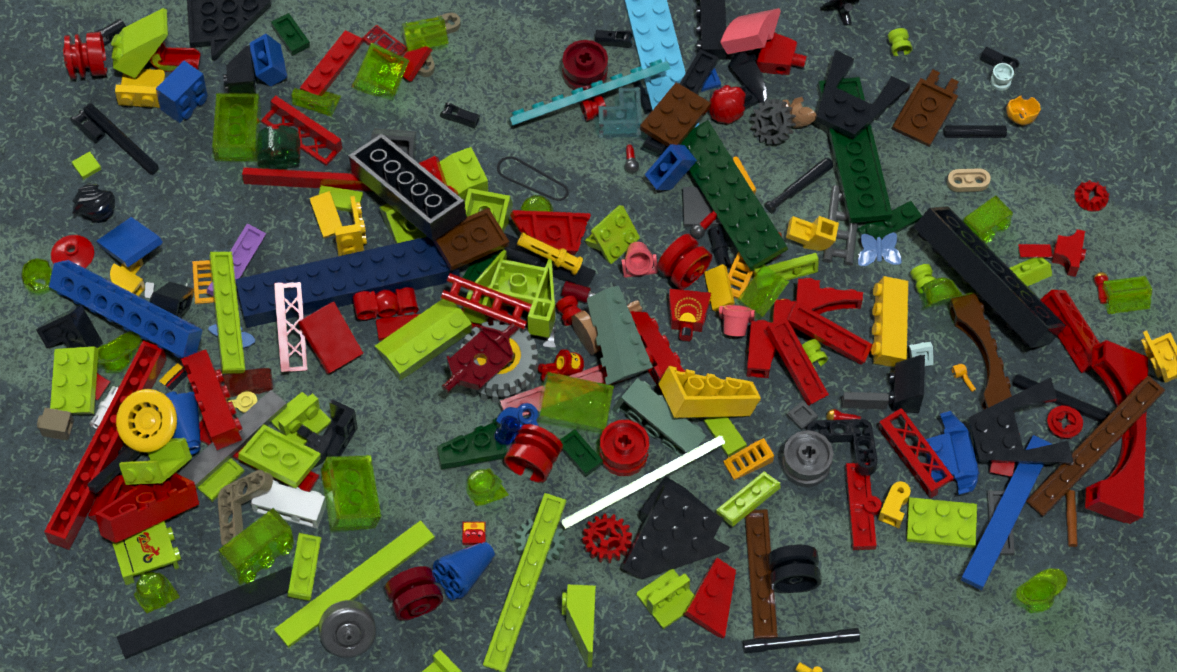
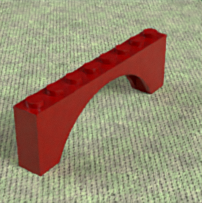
M1108 340L1092 347L1091 367L1103 379L1118 407L1148 376V357ZM1147 411L1122 436L1121 454L1110 476L1105 480L1086 487V509L1129 524L1143 518Z

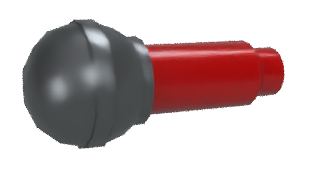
M627 145L625 170L628 173H635L639 169V163L635 159L633 146Z
M715 211L709 213L701 223L692 226L691 234L694 238L700 239L704 236L706 229L717 217Z

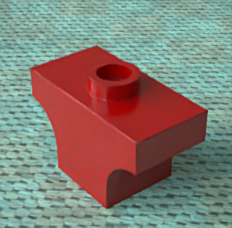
M1077 229L1072 236L1058 235L1055 242L1052 263L1064 266L1068 276L1076 277L1080 261L1083 262L1086 249H1083L1085 231Z

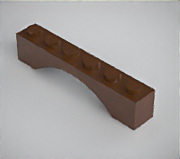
M976 293L951 298L948 308L954 326L963 331L975 343L985 361L987 386L981 400L982 408L985 410L1012 396L1010 380L1004 375L1003 360L1001 357L998 358L996 352L997 343L994 338H991L990 323L988 319L984 318L982 301L978 300Z

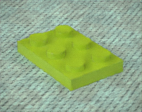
M78 347L54 350L50 409L68 411L72 415L94 414L98 348Z
M263 424L239 452L238 459L259 470L268 472L272 477L297 488L321 459V453Z
M909 497L907 542L975 548L977 504Z

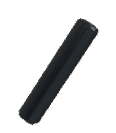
M946 125L944 135L946 138H1005L1007 128L1005 125Z

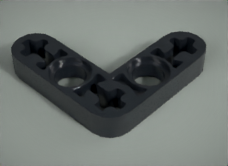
M865 419L816 420L808 424L807 430L816 432L815 430L817 429L830 443L853 442L858 472L863 475L875 473L878 459L873 429L869 421ZM841 428L845 432L839 434L834 432V429ZM859 428H863L864 436H861ZM866 444L870 448L863 450L859 448V445ZM864 458H868L869 465H866Z

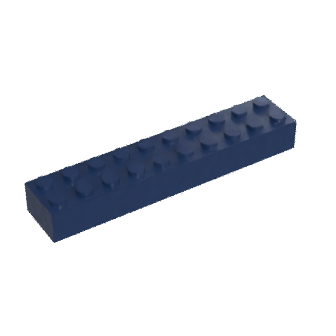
M423 237L235 280L246 328L277 321L274 283L301 282L303 315L314 313L331 302H335L337 308L354 304L353 296L358 292L375 291L376 294L381 290H390L395 293V289L406 287L418 290L449 283L447 279L450 273L459 277L460 273L459 268L451 271L435 243L429 237ZM297 287L284 288V298L292 303L297 297ZM297 300V301L295 302V304H294V306H295L297 309H298V300ZM285 302L286 310L289 307V305ZM292 307L286 313V319L299 316V313Z

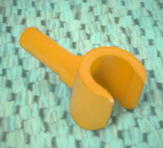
M964 364L953 366L951 371L952 373L955 372L954 378L962 377L971 392L975 391L976 388L967 375L966 366Z

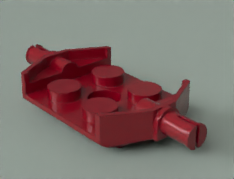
M511 323L504 331L481 326L480 332L451 358L447 356V363L452 376L442 385L443 390L449 393L456 385L474 390H479L514 359V353L509 341L510 337L519 330L518 327ZM481 357L485 358L487 362L484 365H477L474 361Z

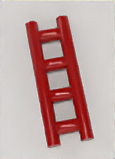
M451 273L449 274L447 282L453 285L450 292L443 290L441 299L510 325L514 323L518 328H525L527 321L522 320L521 316L523 310L530 312L532 304ZM461 287L474 291L471 300L458 296ZM482 295L494 299L491 308L479 303ZM502 303L515 307L512 316L500 311Z

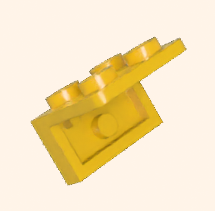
M142 69L136 78L123 73L121 85L116 84L115 88L118 105L160 108L156 88L165 80V72L163 70Z
M350 196L354 224L334 228L338 256L364 251L363 244H367L360 202L355 201V196Z
M1147 330L1144 331V339L1141 342L1148 359L1152 362L1156 376L1158 378L1162 377L1165 383L1176 379L1177 345L1171 333L1151 340Z

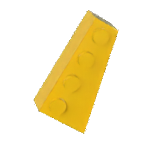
M668 366L659 382L661 391L674 418L751 416L761 399L752 381L726 377L723 380L714 374L707 373L706 376H702L688 369L685 372L677 371L676 367Z

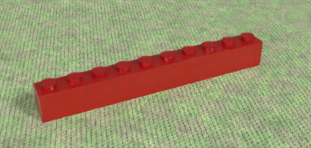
M144 340L141 343L44 531L49 543L70 550L98 493L95 494L89 491L88 483L118 456V450H121L124 444L116 427V417L120 405L130 394L142 389H152L167 360L164 349L159 348L157 345Z

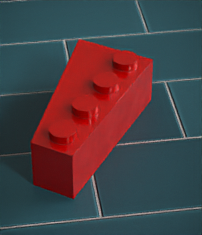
M204 349L182 358L181 361L188 373L189 382L216 449L219 450L241 441L242 438L239 431L243 430L239 418L234 419L233 415L237 414L233 402H228L227 400L231 395L227 386H222L221 382L225 381L220 369H215L207 350Z
M174 473L163 483L137 485L95 513L100 535L117 543L199 505L195 482Z

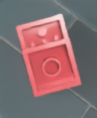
M780 9L743 15L734 19L725 30L721 39V44L726 53L732 54L765 47L766 41L773 38L781 12Z

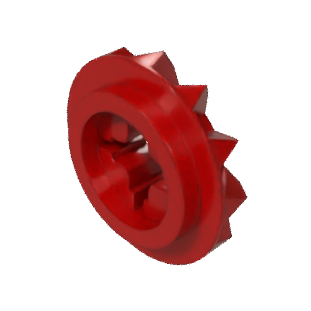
M1091 180L1085 183L1081 182L1075 190V200L1084 210L1099 211L1108 203L1109 193L1106 191V186L1100 185L1099 181L1096 183L1091 182ZM1095 190V196L1089 200V194Z
M1069 406L1055 407L1050 411L1047 418L1048 428H1050L1053 435L1056 434L1061 439H1071L1078 435L1083 427L1082 416L1076 409ZM1066 415L1067 423L1071 425H1067L1065 429H1063L1062 423L1059 421H1062Z

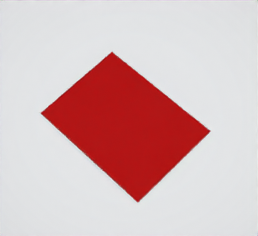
M1018 244L1021 257H1053L1050 244Z

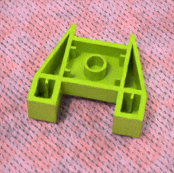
M503 250L474 283L532 304L528 315V332L533 335L550 338L555 324L552 259H548L544 268L507 260L506 250ZM469 290L466 299L471 300L474 291ZM482 295L479 303L491 308L494 299ZM502 303V305H504V306L513 307V306H511V305ZM464 307V314L470 322L478 324L487 322L489 316Z

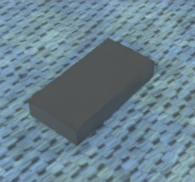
M844 392L842 408L887 409L889 395L887 393Z

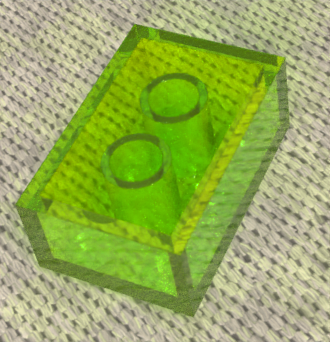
M216 93L212 143L215 161H258L261 118L259 94Z
M548 372L544 379L537 420L602 433L607 425L614 386Z
M371 455L327 457L321 468L330 530L375 529L381 518Z
M272 508L218 550L223 567L241 586L243 583L252 582L257 575L256 573L261 569L266 570L270 568L275 562L274 559L278 556L288 554L293 548L294 540L290 525Z

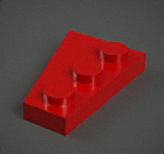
M717 557L711 564L684 615L715 636L723 639L726 634L736 570Z

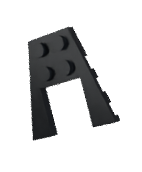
M835 50L816 122L854 139L877 116H881L888 106L898 101L904 92L907 93L910 89V84L891 76L875 103H868L838 89V86L853 65L854 58Z
M1051 378L968 418L979 462L1060 463L1073 465L1074 461L1068 441L1024 450L1013 410L1056 401L1057 397Z

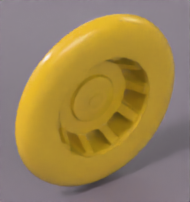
M142 389L130 394L120 405L116 417V427L120 438L128 447L139 452H153L165 446L174 435L177 425V414L173 403L165 394L153 389Z

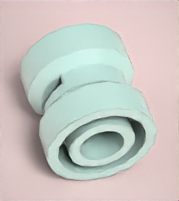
M1006 63L997 64L991 76L990 83L992 87L1000 91L1008 89L1014 75L1013 68Z

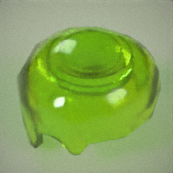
M533 195L526 198L520 209L523 211L554 212L551 202L542 195Z
M39 258L28 260L22 268L21 278L23 285L33 293L47 292L50 289L49 283L52 269L46 260ZM42 279L45 281V284L43 285L35 281Z

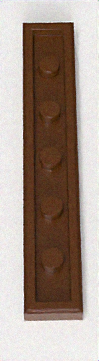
M768 509L753 510L745 517L754 639L776 638L778 635L775 596L770 583V574L772 572L768 566V554L771 552Z

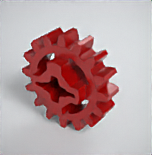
M605 513L603 514V519L595 516V523L587 522L588 529L583 530L585 537H583L582 542L587 544L585 546L586 552L592 551V559L599 556V562L607 558L608 563H611L612 558L615 557L619 561L620 554L627 555V548H631L630 540L632 539V533L629 532V525L623 526V518L617 521L615 520V514L610 519L607 518ZM593 541L596 542V543H598V545H599L600 548H598V547L593 543Z

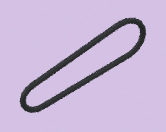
M504 157L497 164V172L504 179L555 201H562L568 197L569 190L567 186L516 157ZM506 159L517 160L564 187L566 194L562 198H554L506 177L500 171V164Z

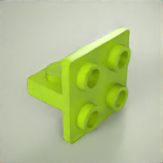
M619 205L591 230L592 234L585 242L589 247L602 251L607 262L612 264L627 251L631 243L638 241L640 236L624 206Z
M301 392L287 403V407L271 423L282 434L305 445L308 440L297 433L300 426L303 424L316 434H319L331 424V419L320 409L319 400L313 393L307 396Z
M671 569L639 590L637 597L661 628L665 629L684 616V612L694 594L689 589L690 579L685 573L679 576L674 569Z

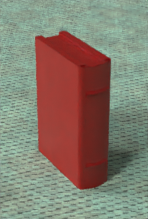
M335 302L329 303L297 322L302 330V334L305 335L319 359L320 365L323 366L327 374L363 354Z

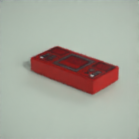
M378 25L374 26L363 37V42L393 64L407 52L406 46Z

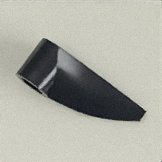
M752 50L738 52L729 63L731 68L761 103H765V99H767L766 86L760 69L755 62L757 59L755 53Z

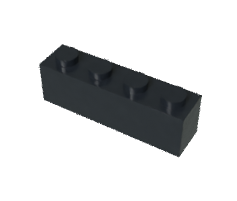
M695 0L699 1V6H696V18H700V23H696V35H700V40H697V53L701 49L719 57V60H726L727 53L721 44V39L726 30L725 0Z

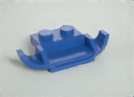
M952 411L940 414L945 427V434L925 440L957 480L958 493L961 496L974 490L980 472L970 432ZM927 454L928 463L930 464L931 456ZM932 470L931 476L935 482L945 478L942 471Z

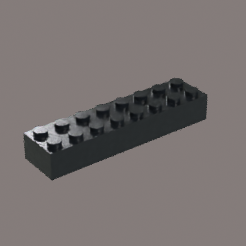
M948 206L929 208L914 225V228L918 231V236L933 246L932 250L947 261L949 268L957 271L962 276L961 279L965 284L972 286L977 291L976 295L991 306L993 313L1006 321V325L1010 330L1017 332L1022 337L1021 341L1026 346L1034 348L1049 345L1066 327L1036 294Z

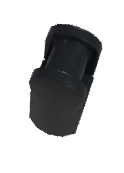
M120 18L98 30L102 33L104 46L126 27Z
M596 30L595 42L601 45L630 48L632 47L631 38L633 33L628 30Z
M988 47L984 49L980 60L994 67L999 63L1005 62L1014 70L1015 67L1017 68L1020 65L1017 59L1003 55Z
M445 103V110L440 113V117L474 129L480 120L479 114L464 110L452 103Z
M79 110L78 115L70 117L71 122L95 144L105 137V132L84 111Z

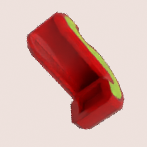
M163 41L149 61L155 68L165 72H173L183 61H186L198 70L201 53L195 48L166 47L165 41Z

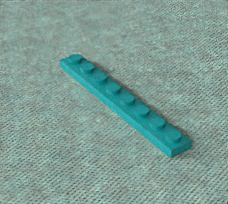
M659 59L649 63V68L642 69V66L631 69V74L623 77L622 73L610 77V82L603 84L601 80L590 84L592 88L584 91L583 87L571 91V96L564 98L563 94L551 98L552 102L544 105L543 101L531 105L532 110L526 112L524 108L512 112L513 116L508 119L510 125L513 126L665 72L671 68L668 61L662 63V60Z

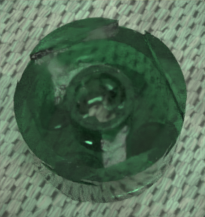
M279 125V129H272V126L262 129L258 133V165L268 169L288 170L300 163V137L298 131L283 125Z

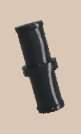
M716 226L711 227L709 233L713 244L711 247L712 253L716 256L718 266L724 264L729 269L732 267L728 255L729 246L725 242L722 227L718 226V230Z

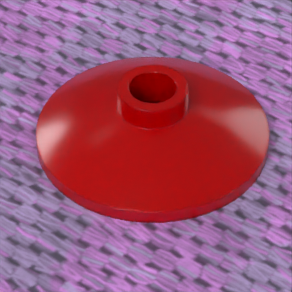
M69 235L61 238L54 244L51 250L53 264L70 260L86 268L94 258L92 243L80 235ZM71 248L75 249L73 252H68Z

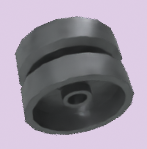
M809 430L797 432L791 436L785 444L782 459L784 475L795 485L806 488L814 487L824 482L830 473L833 459L831 443L820 433Z

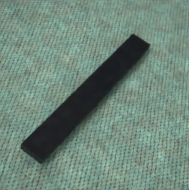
M291 566L117 636L125 659L288 593L292 572Z

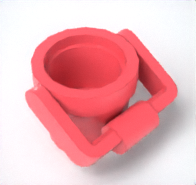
M633 242L628 246L625 259L621 260L625 278L645 276L658 272L656 254L652 256L644 243Z
M739 305L720 306L719 316L720 319H724V334L745 336L748 323L755 321V310Z

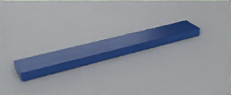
M1033 435L1026 450L1051 445L1052 443ZM1019 462L961 581L980 590L983 589L1044 463L1024 464Z

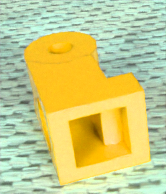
M899 481L892 485L880 512L879 521L900 528L905 515L900 510L908 502L911 492L908 484Z

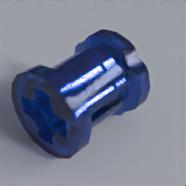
M513 416L503 417L501 427L497 428L494 433L495 439L503 445L511 444L514 440V434L521 427L520 422Z

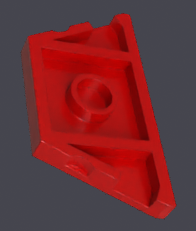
M513 210L510 217L521 234L525 233L558 250L566 249L567 253L575 255L579 250L581 239L584 236L585 228L591 215L590 213Z

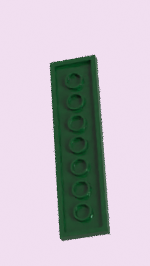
M860 77L844 78L838 89L865 101ZM827 80L818 81L821 99ZM871 124L854 139L827 127L849 223L892 219L893 214Z
M709 120L693 128L680 144L685 145L697 160L689 171L712 209L716 212L718 219L750 271L757 269L789 250Z

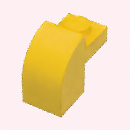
M792 216L789 220L786 238L803 244L805 249L822 251L828 249L836 241L839 223L821 216L813 223Z
M142 258L130 267H126L123 264L121 267L113 264L110 270L111 282L140 296L145 289L143 279L135 274L143 265Z

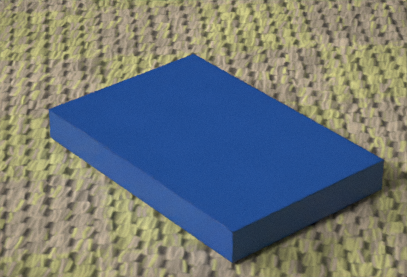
M132 217L96 241L104 251L126 267H130L163 243L158 235Z

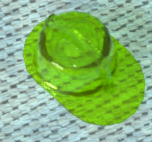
M943 277L937 278L923 285L927 305L922 308L944 299L974 294V292L962 295L952 280Z
M132 331L98 348V364H101L107 373L126 368L132 359V351L138 347L142 338L139 334Z
M491 468L475 470L468 476L466 491L476 506L486 505L509 495L501 484L502 480L493 473Z
M1050 568L1043 570L1018 587L1016 597L1026 605L1029 613L1046 611L1053 606L1055 596L1066 587L1068 582L1067 575L1059 569Z
M143 572L140 574L136 584V592L133 594L147 614L156 609L165 608L166 604L180 598L169 580L161 573L155 572L146 574Z

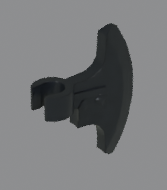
M303 424L298 429L297 433L308 440L305 446L321 453V459L314 467L319 466L327 458V451L337 436V427H331L324 436L316 434Z

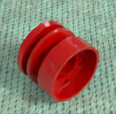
M101 31L87 33L86 43H82L79 34H75V44H73L70 35H65L63 55L70 79H77L76 69H79L81 78H85L86 68H90L93 77L107 75V68L104 67L103 62L106 61V53Z
M524 424L519 429V434L515 437V444L510 446L505 455L504 462L510 470L522 476L525 468L528 467L534 470L530 478L531 481L537 483L545 482L553 468L552 463L557 461L558 455L563 449V444L548 430L536 425Z

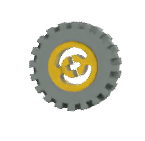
M493 320L492 326H489L488 322L482 323V326L504 331L510 324L499 325V320ZM477 326L472 329V336L466 335L464 338L465 344L480 332ZM518 328L519 330L510 337L509 342L514 353L512 361L514 362L510 366L508 363L504 369L500 370L479 390L471 389L472 394L476 396L480 392L482 400L487 401L488 397H492V403H499V398L506 399L512 395L520 394L521 390L525 392L530 390V383L534 384L538 372V352L534 339L531 340V335L527 330L522 333V329ZM480 357L474 362L477 365H484L487 361L485 358Z

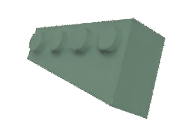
M615 286L604 289L587 298L592 324L597 328L598 332L596 337L597 346H601L603 358H601L602 367H606L608 375L605 377L606 385L634 377L653 368L620 287Z
M638 378L612 409L616 413L622 411L628 416L627 420L644 426L647 434L652 438L657 439L660 437L662 439L661 444L680 457L696 449L706 437L702 428L698 425L692 424L686 418H674L665 397L657 395L651 390L652 388L647 382L640 381Z

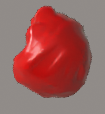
M729 85L714 90L709 101L711 102L709 112L712 119L726 124L739 120L745 111V92L740 87H730Z

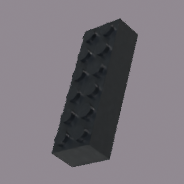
M381 133L348 155L352 174L432 241L467 218L464 200L384 134Z

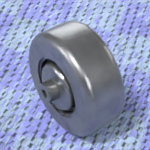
M352 600L337 602L328 607L321 616L319 622L320 638L324 647L335 656L350 658L361 655L371 647L376 637V625L373 614L360 602Z

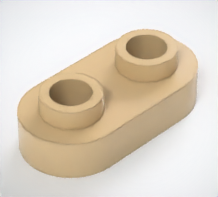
M956 169L949 173L947 185L955 192L983 191L988 188L991 177L984 169ZM979 179L982 183H977L975 180ZM959 180L961 184H957L954 181Z

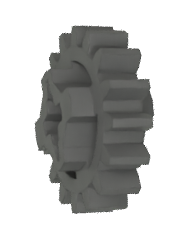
M765 99V103L758 104L760 109L753 110L756 117H751V120L755 121L751 128L757 129L754 135L761 136V142L767 141V144H781L782 140H788L787 134H793L790 128L791 126H796V123L792 122V119L796 116L790 114L793 108L786 107V101Z

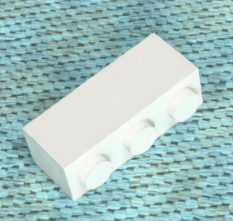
M273 480L270 490L253 498L251 505L253 512L318 529L326 507V499L319 492L303 491L299 487L294 488L290 485H280L277 481Z

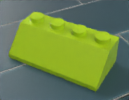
M442 299L374 347L401 381L472 332V323L459 306Z

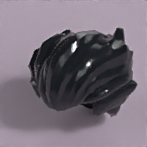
M87 183L78 189V193L72 200L75 203L72 213L83 214V219L91 218L92 222L109 219L115 208V196L112 191L98 189V184Z

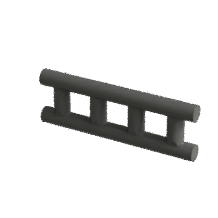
M834 185L831 191L828 219L835 222L837 220L849 221L847 212L838 211L839 201L844 202L843 194L840 193V186ZM858 222L849 223L848 231L837 230L836 238L847 240L846 250L833 248V243L828 249L824 250L823 262L831 263L832 257L845 258V265H853Z

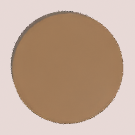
M638 300L627 305L629 311H643ZM582 310L573 315L571 320L574 331L588 353L594 355L601 351V346H597L596 342L597 328L593 326L589 314Z

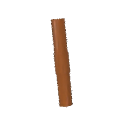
M1069 490L1066 494L1068 546L1077 547L1075 491Z

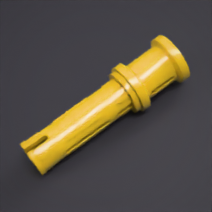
M525 233L521 234L517 242L518 246L547 259H552L556 267L561 266L570 270L573 275H576L583 261L582 257L579 256L577 258L567 253L566 249L558 250Z

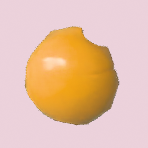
M1018 96L1009 101L1006 111L1008 118L1018 125H1030L1039 115L1041 107L1040 103L1033 97L1024 100L1022 96Z

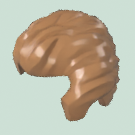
M803 97L795 98L791 105L788 100H783L787 102L786 107L793 108L790 114L796 116L792 119L796 126L792 127L808 126L816 120L817 114L809 107H802Z

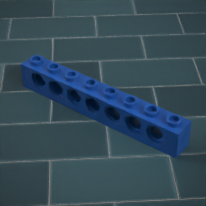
M70 260L54 263L49 287L57 291V294L67 296L74 303L90 308L91 312L105 316L108 321L122 325L125 330L139 334L142 339L156 343L159 348L173 352L176 357L185 358L197 353L203 331L201 328Z

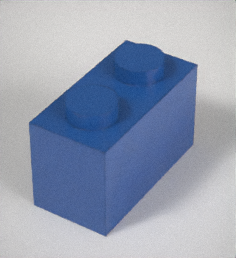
M264 34L249 43L256 77L270 87L287 78L280 43L268 34Z
M670 144L645 173V176L656 190H671L697 160L685 145Z

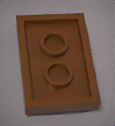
M676 82L640 125V130L667 147L670 144L680 145L710 109L711 102Z
M489 208L468 216L461 223L433 241L451 271L509 246L508 238Z

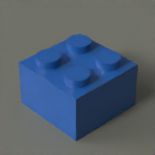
M183 61L156 88L161 111L178 123L190 118L193 110L198 105L204 104L208 96L203 73L186 61Z

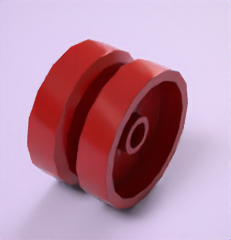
M684 234L676 239L665 250L657 265V269L666 277H671V281L680 290L688 288L704 274L713 256L703 246L698 247L699 242L690 234Z
M617 420L610 423L603 430L600 437L599 451L600 458L603 460V467L617 476H631L643 469L648 460L649 436L646 430L640 424L631 420Z

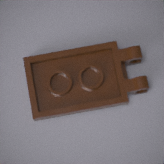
M932 69L927 80L920 78L892 126V130L928 147L933 143L958 99V95L954 93L958 88L959 81L951 78L947 87L943 89L936 85L940 72Z

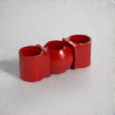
M410 287L395 289V293L390 290H381L376 294L375 291H362L353 296L356 317L360 320L376 318L377 315L380 317H391L395 314L397 316H405V313L414 312L416 314L419 311L415 290Z

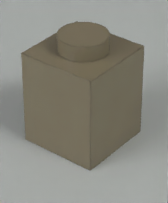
M44 408L43 415H40L38 418L37 428H39L41 435L44 437L68 441L74 419L71 412Z

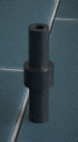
M640 80L632 83L637 101L641 102L646 114L651 113L652 107L648 100L649 95L646 88L642 86Z

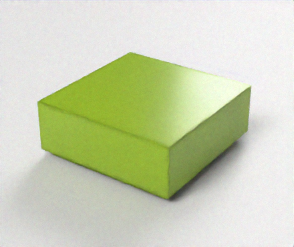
M90 151L72 161L73 167L83 180L102 170Z

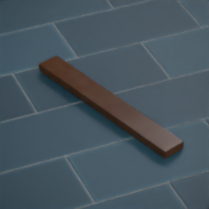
M1147 376L1072 453L1073 465L1062 464L1031 495L1026 503L1044 517L1165 393V389L1151 377Z

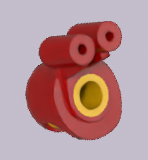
M562 349L557 354L554 363L539 364L538 371L542 373L541 378L543 381L554 382L561 379V376H570L582 372L584 369V359L579 353Z

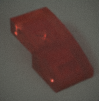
M270 368L245 370L244 373L224 375V385L227 386L231 397L238 396L245 391L260 394L273 390L272 371Z

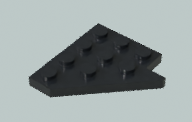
M187 0L190 48L211 46L212 60H216L271 6V1Z
M663 486L621 568L644 579L728 551L730 549L729 546L714 539L724 518Z

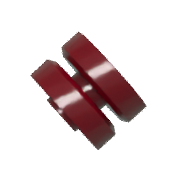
M579 40L570 44L563 52L562 58L564 82L573 90L583 87L584 91L592 88L590 85L592 83L602 80L604 84L608 75V55L602 45L592 40Z
M419 566L402 571L392 577L384 586L389 601L393 602L392 608L397 619H414L432 612L443 602L442 592L439 586L435 585V576L432 569L428 566Z

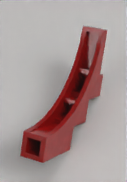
M812 278L798 279L796 301L789 299L775 300L772 322L765 320L751 321L746 377L769 378L771 363L777 349L766 327L785 317L788 318L796 302L818 314L840 309H861L863 292H858L854 289L836 290L832 287L820 288V280Z

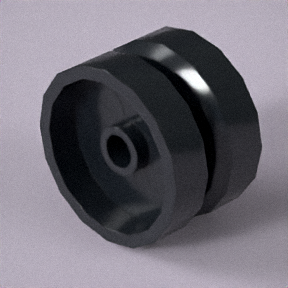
M797 544L779 547L768 554V566L772 572L770 574L771 588L775 592L786 594L808 592L820 586L822 580L820 569L817 567L819 564L817 549L809 545Z

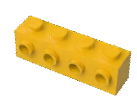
M883 276L873 288L875 304L872 313L875 315V323L872 327L874 343L871 353L874 355V364L895 367V363L907 359L908 281Z

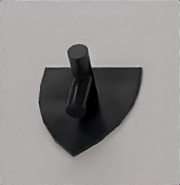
M831 0L823 4L820 9L839 5L843 24L848 25L852 24L849 12L853 6L850 2L859 0Z

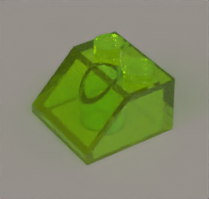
M371 42L351 87L373 96L394 97L409 60Z

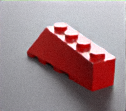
M630 311L653 368L647 371L661 391L659 382L668 366L676 367L677 371L685 372L686 370H683L680 365L681 361L677 353H673L669 348L670 344L665 335L662 336L659 332L656 320L654 318L651 319L647 312Z

